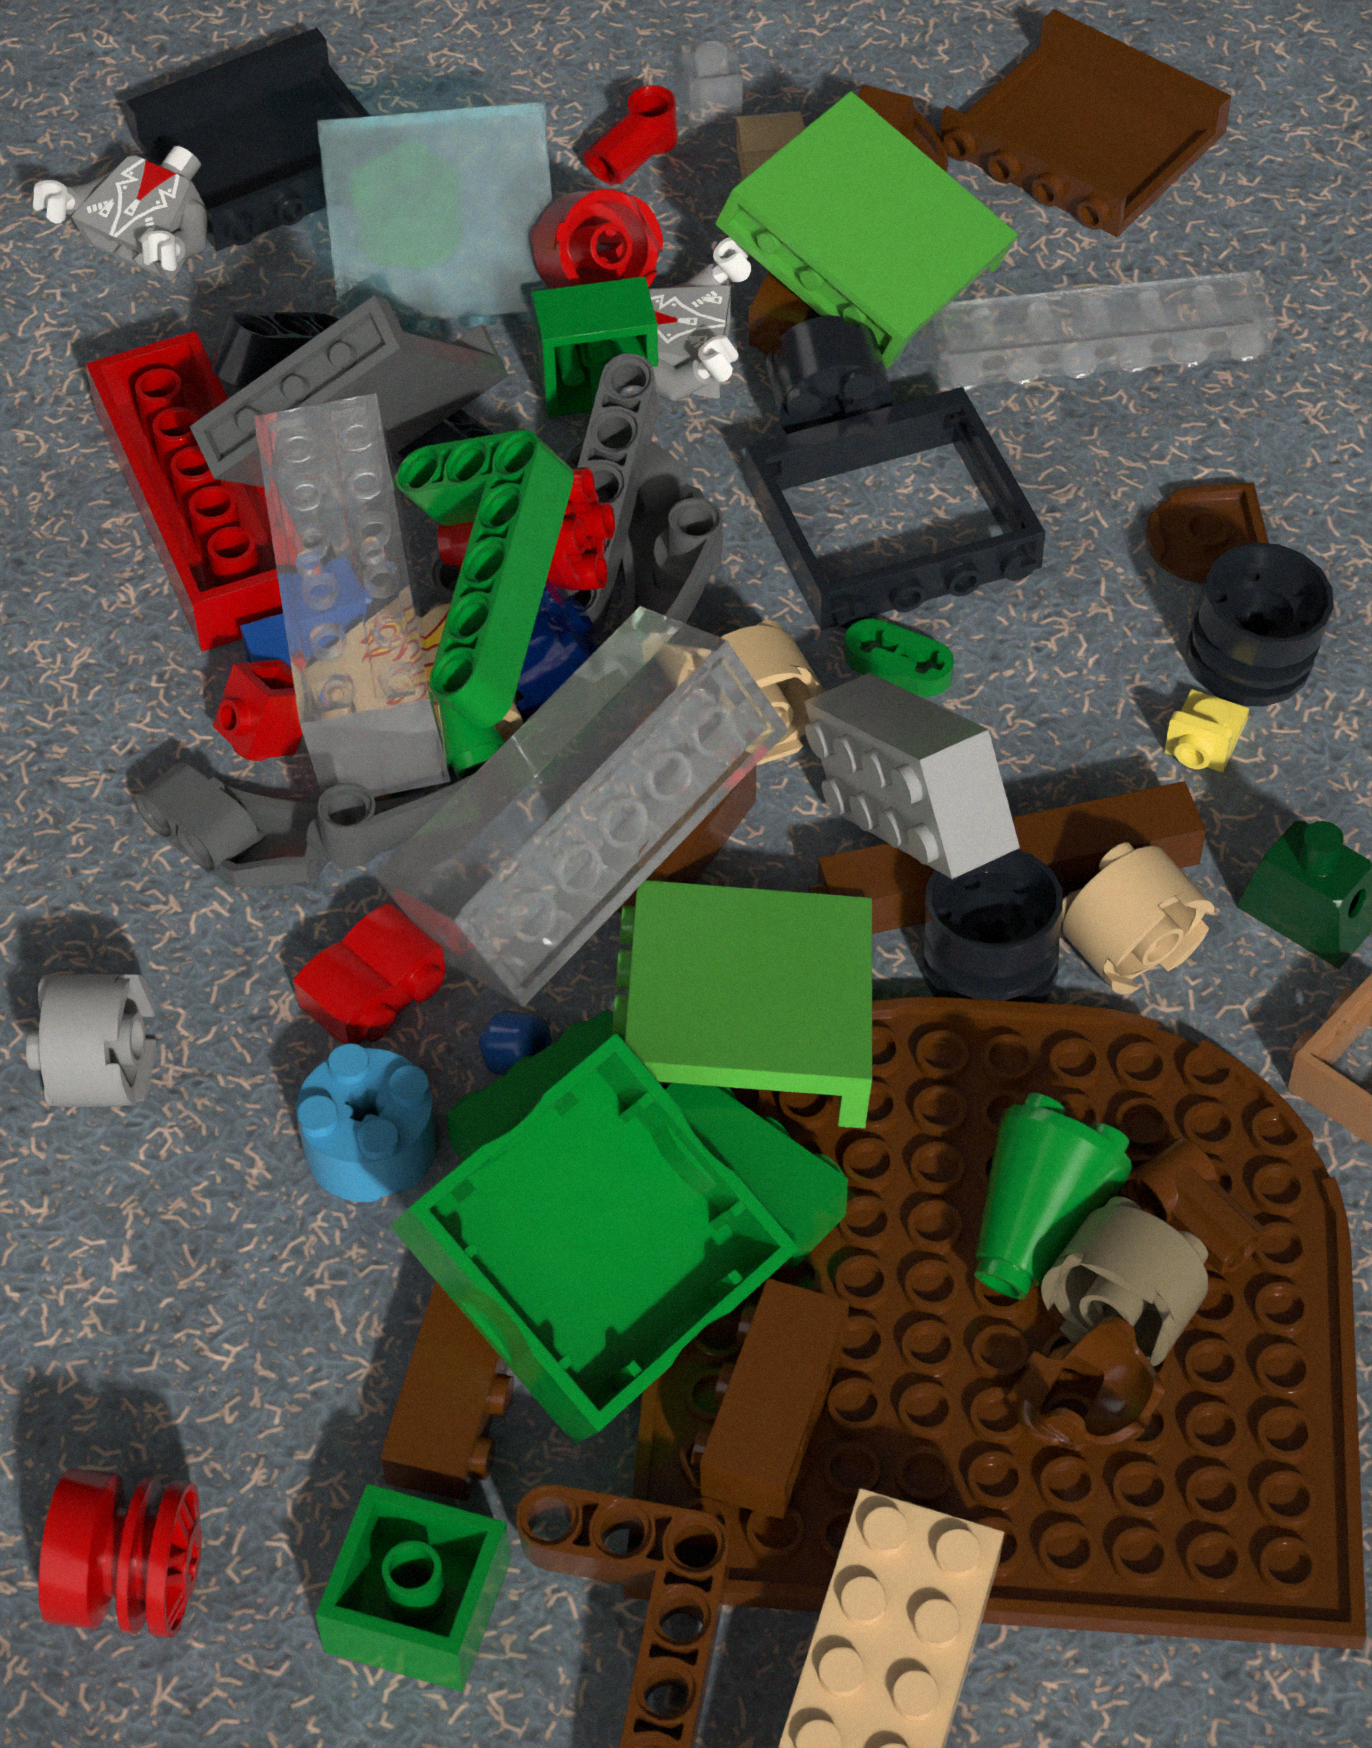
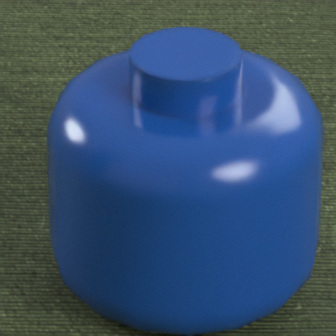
M510 1010L496 1013L482 1030L479 1037V1049L482 1052L483 1061L487 1069L495 1074L506 1075L511 1066L519 1059L528 1055L535 1056L551 1045L550 1028L543 1018L535 1014Z

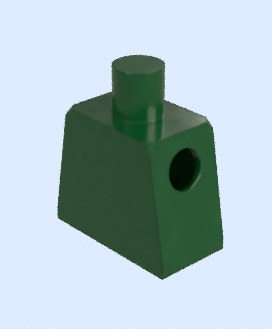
M1294 821L1259 862L1237 908L1337 969H1340L1372 932V863L1366 857L1343 844V833L1335 824L1327 821H1317L1311 824L1305 821Z

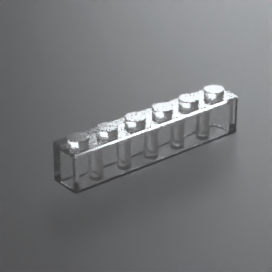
M1261 270L950 302L926 324L925 343L937 389L963 387L964 390H971L981 384L1010 381L1015 384H1028L1039 378L1058 376L1079 379L1096 372L1124 370L1129 373H1136L1153 366L1179 364L1184 367L1199 365L1203 361L1229 358L1249 361L1259 355L1271 353L1277 317Z

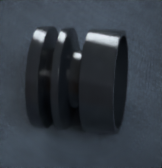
M1253 542L1229 549L1214 560L1206 576L1198 602L1199 609L1193 619L1192 629L1187 639V662L1197 681L1216 697L1241 706L1265 707L1288 700L1305 686L1334 608L1333 589L1323 570L1303 553L1280 544Z
M1017 849L953 879L937 870L933 872L926 884L923 976L934 997L1043 1003L1048 999L1058 979L1059 939L1061 938L1063 889L1051 868L1034 855Z

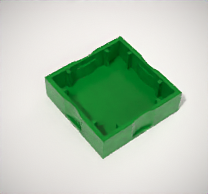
M617 1033L389 1225L574 1445L604 1428L672 1366L675 1358L685 1345L706 1326L730 1313L800 1249L738 1175L716 1159L705 1148L692 1131L681 1108Z

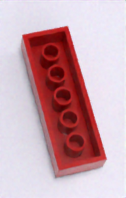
M193 331L86 363L96 414L199 648L203 652L241 640L240 625L311 606L314 603L307 564L271 488L214 479L191 431L190 426L228 399L218 376L211 370L210 359L197 332Z

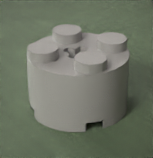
M125 973L43 975L38 986V1002L41 1010L39 1030H31L28 1033L26 1058L31 1070H41L47 1105L57 1107H126L138 1105L136 1101H145L149 1092L157 1050V1038H145L143 1017H155L151 991L145 978L142 975H128Z

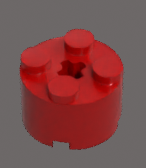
M614 189L576 191L558 198L545 210L539 222L534 225L530 235L538 272L550 289L646 276L649 287L658 270H655L658 254L663 249L662 231L656 216L649 206L634 195Z

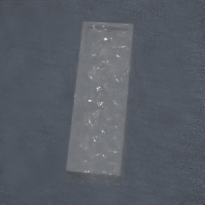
M639 606L374 876L408 918L442 946L444 959L524 1007L773 748L789 729L727 640Z

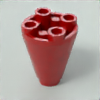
M573 468V485L545 586L571 591L604 589L607 583V565L604 558L605 539H612L614 536V512L610 503H600L590 468ZM474 522L448 526L439 525L438 548L441 558L447 566H457L461 570Z

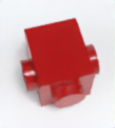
M283 660L235 663L232 666L213 727L233 746L234 751L246 760L264 761L272 757L296 755L317 692Z

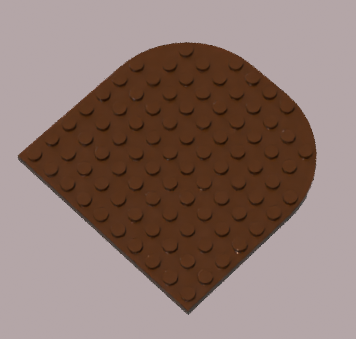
M907 997L872 1002V1084L865 1128L838 1126V1096L728 1087L735 1094L738 1102L760 1117L769 1116L775 1119L786 1129L792 1140L812 1154L820 1153L832 1159L842 1170L844 1176L848 1178L846 1216L795 1269L784 1263L768 1277L772 1280L849 1301L848 1336L784 1520L701 1495L700 1466L691 1464L694 1443L702 1423L707 1422L714 1425L721 1404L714 1402L715 1389L721 1369L725 1361L737 1363L743 1344L737 1342L736 1337L744 1307L748 1301L759 1303L767 1279L730 1313L706 1326L683 1347L672 1366L643 1391L632 1499L702 1511L714 1516L724 1525L729 1537L730 1572L723 1605L821 1612L861 1488L1004 1532L999 1564L981 1623L1362 1650L1367 1636L1352 1253L1349 1225L1342 1195L1335 1176H1329L1323 1161L1312 1145L1313 1134L1290 1104L1263 1078L1235 1057L1206 1040H1202L1197 1045L1178 1035L1157 1029L1159 1021L1145 1016L1113 1009L1080 1005L948 997ZM1029 1093H1038L1054 1099L1066 1109L1065 1116L1075 1119L1088 1127L1092 1123H1102L1126 1135L1130 1143L1125 1154L1131 1160V1172L1177 1138L1184 1137L1193 1141L1204 1151L1213 1164L1218 1184L1266 1229L1263 1243L1253 1252L1250 1259L1233 1273L1228 1271L1219 1274L1205 1261L1204 1266L1208 1275L1207 1295L1165 1359L1160 1364L1153 1366L1165 1387V1393L1157 1407L1146 1420V1429L1140 1437L1133 1441L1108 1445L1080 1443L1074 1447H1067L1062 1444L1047 1445L1032 1439L1025 1433L1019 1422L1018 1407L1012 1404L1007 1397L1014 1383L1020 1384L1027 1371L1025 1363L1033 1351L1046 1357L1054 1349L1064 1344L1072 1343L1059 1329L1064 1323L1065 1318L1059 1312L1055 1303L1047 1310L1042 1299V1283L1037 1287H1030L1025 1299H1015L990 1289L982 1284L974 1275L979 1264L975 1253L999 1123L1005 1110L1012 1105H1023ZM1125 1184L1121 1187V1189L1116 1193L1114 1197H1125L1129 1199L1125 1189ZM1064 1368L1059 1373L1040 1409L1048 1413L1056 1408H1066L1074 1411L1084 1419L1100 1390V1386L1097 1382L1073 1369ZM629 1529L627 1553L636 1550L643 1541V1537ZM692 1542L685 1545L676 1557L680 1562L689 1567H702L709 1564L715 1558L716 1552L707 1544ZM624 1585V1598L650 1600L652 1590Z

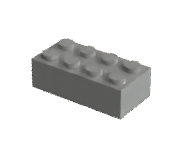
M871 673L804 701L810 723L805 727L807 740L815 755L821 759L826 780L822 782V792L827 805L835 815H841L843 818L858 825L862 830L874 834L888 842L892 847L904 851L918 859L920 863L934 868L951 879L1020 848L989 729Z

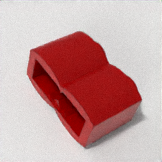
M391 903L384 904L362 918L341 942L335 943L321 951L300 970L293 979L298 1006L343 1045L350 1043L359 1045L365 1039L368 1042H376L384 1037L392 1028L396 1014L399 1011H402L414 1000L418 1003L427 1001L438 991L446 974L443 948Z

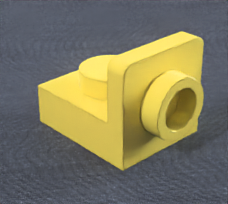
M1191 689L1182 710L1175 711L1169 721L1164 753L1175 756L1180 763L1189 768L1204 769L1207 767L1223 773L1248 720L1250 708Z

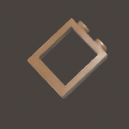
M1371 973L1356 990L1351 987L1345 988L1331 1005L1327 1014L1328 1020L1318 1031L1312 1028L1305 1030L1293 1045L1288 1056V1061L1293 1063L1288 1089L1370 1145H1372V1095L1330 1066L1368 1025L1372 1027Z

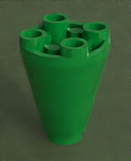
M1029 1093L1023 1105H1012L1007 1108L1000 1120L975 1253L976 1259L979 1261L974 1273L975 1277L990 1289L1015 1299H1025L1030 1287H1037L1042 1283L1046 1273L1087 1216L1094 1210L1105 1207L1110 1198H1113L1126 1183L1132 1170L1131 1160L1125 1154L1130 1143L1126 1135L1106 1124L1092 1123L1088 1127L1075 1119L1065 1116L1066 1109L1059 1102L1038 1093Z

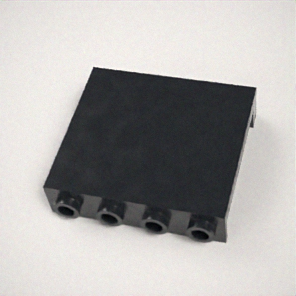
M317 27L125 101L132 139L149 162L161 166L174 146L185 148L200 161L201 166L191 179V182L206 206L208 215L207 239L216 252L232 245H245L252 241L255 236L279 226L294 225L300 222L304 216L328 206L346 204L351 200L350 173L352 169L363 165L373 157L394 151L399 144L406 142V136L403 132L387 137L329 65L327 40Z

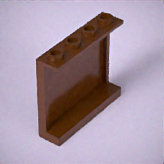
M1054 9L1042 20L1040 46L965 114L948 105L942 109L941 138L943 139L945 149L948 150V154L958 161L967 160L990 172L992 177L998 182L1016 185L1033 194L1041 204L1048 207L1056 206L1078 217L1086 227L1092 230L1101 229L1118 237L1226 133L1231 95Z

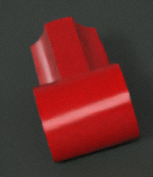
M648 85L632 92L628 98V112L584 151L585 166L597 179L610 186L615 184L621 185L652 155L667 153L678 143L676 100L673 93L667 88L658 85Z

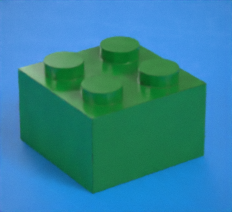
M367 1484L315 1614L324 1653L464 1692L511 1562L507 1523Z

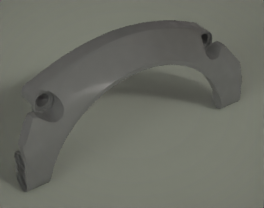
M615 438L610 440L605 447L618 449L625 446L630 440ZM584 440L571 450L570 457L566 459L567 464L572 469L578 467ZM651 441L620 562L624 580V606L619 630L608 659L592 686L559 723L488 767L455 784L403 798L375 802L374 796L367 788L359 784L346 782L336 784L325 790L320 796L318 803H306L275 799L241 791L224 785L214 776L208 779L191 765L179 761L135 796V804L139 813L150 828L206 872L215 874L225 883L234 887H266L310 881L319 877L325 865L330 861L342 867L361 866L371 861L378 852L389 851L469 816L540 774L581 744L601 727L649 677L680 635L711 574L715 573L721 566L723 516L720 508L715 503L705 499L700 488L687 485L685 472L676 458ZM601 491L597 494L600 502H606L611 500L617 493Z

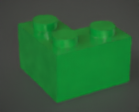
M646 276L532 292L536 367L547 418L592 412L602 371L613 357L623 353H634L644 357L650 362L652 367L659 366L658 325Z

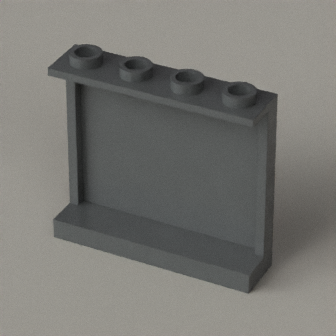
M373 295L196 421L190 428L214 479L329 497L342 491L509 375L484 325H477L452 344L403 332L388 299Z

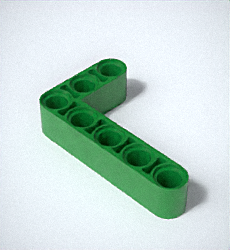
M521 429L421 447L406 457L401 463L396 476L398 489L439 525L448 526L474 522L430 674L429 685L431 691L475 728L485 729L494 726L508 713L513 703L573 485L574 474L572 468L531 430Z

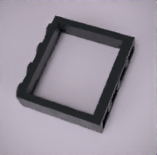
M963 387L746 445L745 482L820 630L835 626L849 628L860 620L892 610L909 612L930 599L948 594L956 597L965 596L975 591L979 585L1004 578L1011 581L1021 580L1030 575L1034 570L1042 568L1045 530ZM950 414V419L944 421V416ZM953 443L1003 534L828 583L781 490ZM777 462V467L769 468L768 464Z

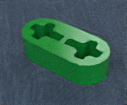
M863 619L847 629L844 638L845 662L857 673L862 675L871 673L915 695L923 697L936 696L945 692L951 685L954 658L953 653L944 644L878 619ZM872 642L881 644V648L875 647L870 653L861 650V646L868 647ZM927 662L936 665V669L930 668L925 674L916 671V667L923 668Z

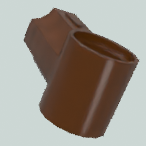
M1181 1137L1174 1140L1133 1170L1125 1183L1129 1199L1134 1201L1144 1212L1161 1219L1176 1231H1186L1198 1237L1208 1251L1206 1261L1219 1274L1228 1271L1233 1273L1240 1268L1264 1241L1266 1229L1218 1184L1217 1174L1210 1159L1198 1145L1189 1139Z

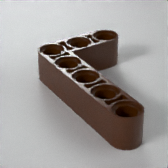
M541 1485L531 1489L519 1503L516 1510V1524L521 1547L526 1558L534 1566L547 1571L652 1590L619 1748H695L730 1572L729 1537L724 1525L714 1516L697 1510L562 1485ZM547 1516H560L571 1524L568 1531L562 1537L555 1540L541 1539L532 1532L535 1524ZM619 1529H631L643 1537L641 1545L636 1550L627 1554H618L610 1551L604 1543L612 1532ZM692 1542L707 1544L716 1552L715 1558L709 1564L702 1567L684 1565L676 1556L685 1545ZM678 1613H687L695 1616L702 1624L700 1631L694 1637L687 1640H675L668 1637L662 1631V1626L669 1617ZM662 1686L677 1687L688 1697L686 1704L679 1711L672 1714L657 1713L646 1702L649 1695L655 1689Z

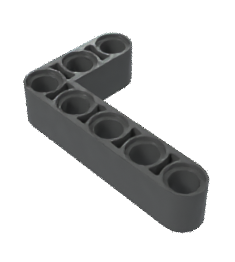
M623 353L613 357L605 365L577 467L590 468L597 493L601 491L617 493L611 500L606 501L612 506L615 517L614 536L612 539H605L606 586L604 589L571 591L545 586L533 627L535 632L569 638H586L599 632L606 621L659 411L660 398L653 368L650 362L640 355ZM628 386H640L643 388L634 395L624 396L619 394L623 388ZM615 438L630 440L625 446L618 449L605 447L610 440ZM439 553L430 566L429 578L440 605L451 604L454 591L448 589V587L455 579H458L460 569L457 566H447ZM574 598L590 600L588 605L581 610L567 611L563 609L564 605Z

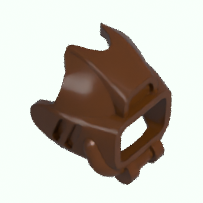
M1108 1316L1094 1324L1077 1342L1064 1344L1054 1349L1046 1357L1033 1351L1025 1363L1027 1371L1020 1384L1014 1383L1007 1397L1012 1404L1018 1407L1020 1425L1032 1439L1050 1446L1062 1444L1067 1447H1074L1080 1443L1108 1445L1133 1441L1142 1435L1146 1429V1420L1162 1399L1165 1387L1149 1360L1138 1347L1135 1330L1132 1325L1121 1318ZM1064 1368L1073 1369L1097 1382L1100 1386V1390L1084 1419L1074 1411L1066 1408H1056L1048 1413L1040 1409L1059 1373Z

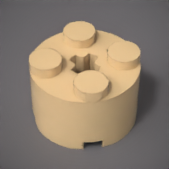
M772 620L763 621L756 626L732 631L719 639L708 638L695 646L690 657L693 665L686 678L685 695L688 704L707 737L755 758L756 766L794 754L805 746L800 738L806 733L805 727L810 723L804 701L824 693L825 690L794 639L783 630L779 623Z
M1124 842L1111 849L1103 857L1099 864L1101 871L1083 889L1076 890L1063 899L1062 910L1064 935L1111 989L1122 995L1131 994L1138 990V985L1132 979L1160 963L1167 971H1170L1182 964L1201 944L1209 930V927L1202 920L1205 912L1214 915L1215 909L1208 898L1163 849L1156 846H1147L1135 850L1129 843Z

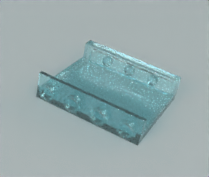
M545 101L317 121L339 319L373 295L388 299L398 322H406L407 333L441 330L440 319L462 317L463 328L476 327L479 324L491 326L496 325L495 314L518 312L519 323L534 322L532 292L550 289L538 272L530 241L534 225L539 222L545 210L552 204L545 125H547Z

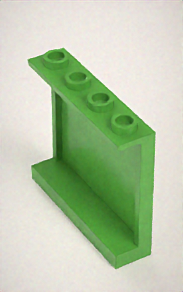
M852 91L733 188L715 223L820 316H841L845 324L861 328L859 324L861 322L871 328L877 338L886 370L899 359L910 339L985 270L990 269L994 272L999 267L1019 235Z
M637 880L636 906L622 905L619 944L632 945V950L619 949L616 988L629 989V995L615 994L612 1034L625 1035L624 1042L658 1082L838 1096V1126L865 1128L872 1084V898Z

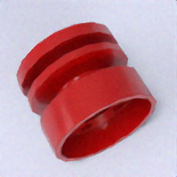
M68 1468L61 1475L53 1492L41 1545L38 1590L39 1607L43 1621L50 1625L97 1630L104 1622L112 1600L115 1598L116 1614L121 1631L137 1634L147 1620L150 1634L155 1637L174 1638L180 1630L187 1601L195 1588L201 1559L202 1532L197 1486L192 1481L174 1479L167 1486L163 1494L161 1482L156 1477L145 1476L137 1484L130 1504L126 1508L123 1481L117 1473Z

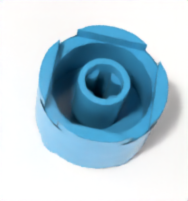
M350 1043L335 1048L330 1053L328 1059L316 1067L304 1081L296 1104L303 1153L310 1171L319 1185L325 1190L350 1201L380 1200V1197L399 1191L402 1193L412 1188L427 1174L437 1151V1132L428 1076L422 1069L394 1052L363 1048L360 1045Z

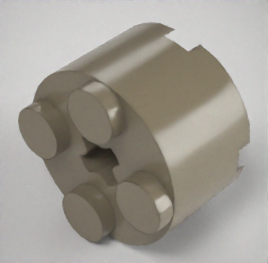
M1116 1196L1110 1198L1105 1207L1094 1210L1084 1220L1044 1276L1041 1286L1042 1299L1047 1310L1055 1303L1057 1309L1065 1318L1064 1323L1059 1329L1071 1342H1077L1087 1330L1105 1317L1115 1316L1125 1320L1134 1328L1136 1342L1140 1350L1150 1360L1151 1365L1156 1366L1165 1359L1207 1295L1208 1275L1204 1263L1208 1258V1251L1203 1242L1194 1234L1186 1231H1176L1161 1219L1144 1212L1134 1201Z

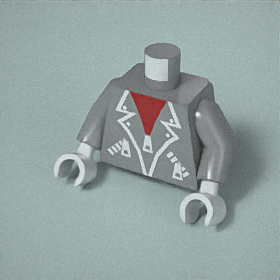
M174 146L161 166L133 155L126 157L117 168L87 184L66 187L64 184L54 180H44L35 184L33 194L34 210L47 209L46 216L53 223L63 222L66 214L72 215L71 218L88 244L168 281H171L176 276L186 258L202 252L207 245L208 215L206 206L191 182L201 163L197 157L183 147Z
M730 237L721 241L714 250L713 258L718 264L717 266L709 264L690 280L675 286L649 289L658 325L659 366L652 368L659 395L669 401H678L690 394L720 399L722 382L728 380L732 374L733 368L730 363L736 361L739 356L729 341L731 286H727V279L729 278L733 282L746 280L751 272V264L747 260L749 253Z

